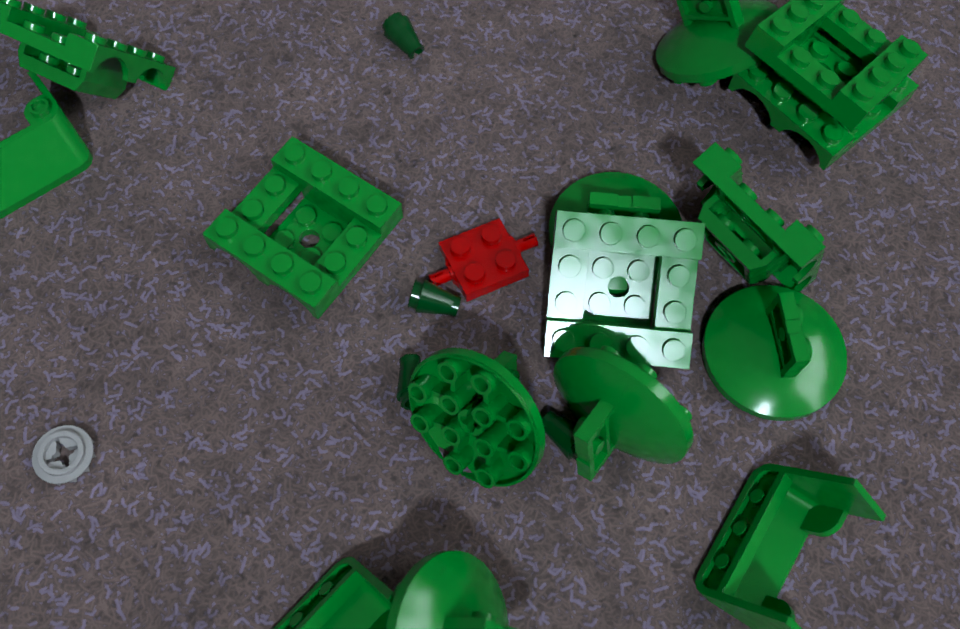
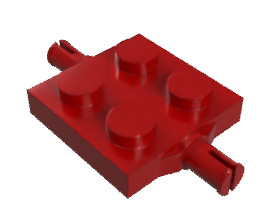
M500 218L438 242L439 249L445 259L446 268L428 274V279L437 286L452 280L453 284L461 290L466 302L529 277V268L523 260L521 252L537 247L538 240L534 233L515 240L508 234Z

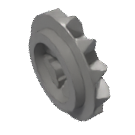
M63 425L55 427L46 432L36 443L32 453L33 469L42 480L61 486L63 483L77 482V478L81 474L89 472L91 460L96 457L93 448L95 442L86 431L77 426ZM59 443L69 451L74 450L69 455V466H66L60 460L55 461L61 455Z

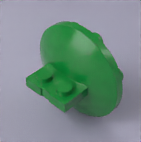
M676 0L682 21L666 33L656 50V60L663 75L673 80L675 84L699 83L700 86L707 87L713 85L717 80L735 75L746 69H755L762 65L763 60L744 45L756 26L779 9L775 4L766 0Z
M602 172L576 181L559 196L550 216L548 228L549 243L552 250L556 210L682 221L669 196L650 181L628 173ZM657 256L654 286L657 284L660 256ZM620 276L612 278L608 284L610 294L623 295L628 289L626 279Z
M758 285L741 289L725 298L715 308L703 332L702 356L711 381L729 402L753 416L775 421H790L807 417L823 408L837 394L844 381L847 370V350L837 324L824 308L813 299L798 291L774 285Z
M606 345L600 349L592 347L571 348L556 362L553 370L556 387L564 402L579 419L574 427L572 436L574 437L575 457H577V471L580 476L592 481L615 448L636 458L658 464L676 463L685 457L694 439L690 423L692 415L656 380L657 374L651 367L643 363L635 365L621 357L615 349Z
M445 348L430 354L415 368L408 386L409 404L412 412L411 424L416 431L420 432L433 452L443 460L445 468L451 474H461L472 481L478 482L485 488L515 485L525 480L536 469L545 450L543 421L534 400L519 381L520 374L517 371L516 354L503 351L493 360L473 350ZM439 447L445 449L450 453L445 458H443L439 451ZM466 467H468L472 473H467L463 471Z
M455 550L429 554L409 570L402 582L398 583L394 589V599L390 608L387 627L385 628L517 629L509 627L502 591L489 568L474 555Z

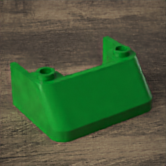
M31 71L27 73L41 95L29 101L25 106L24 116L30 125L0 141V219L84 172L93 161L91 151L38 75Z
M764 464L755 469L746 482L695 579L696 588L709 602L752 629H802L795 622L794 610L787 602L777 598L808 534L819 537L830 536L842 527L848 514L881 522L884 521L886 514L856 478L778 464Z
M346 557L337 562L273 629H385L394 599V592L354 557Z

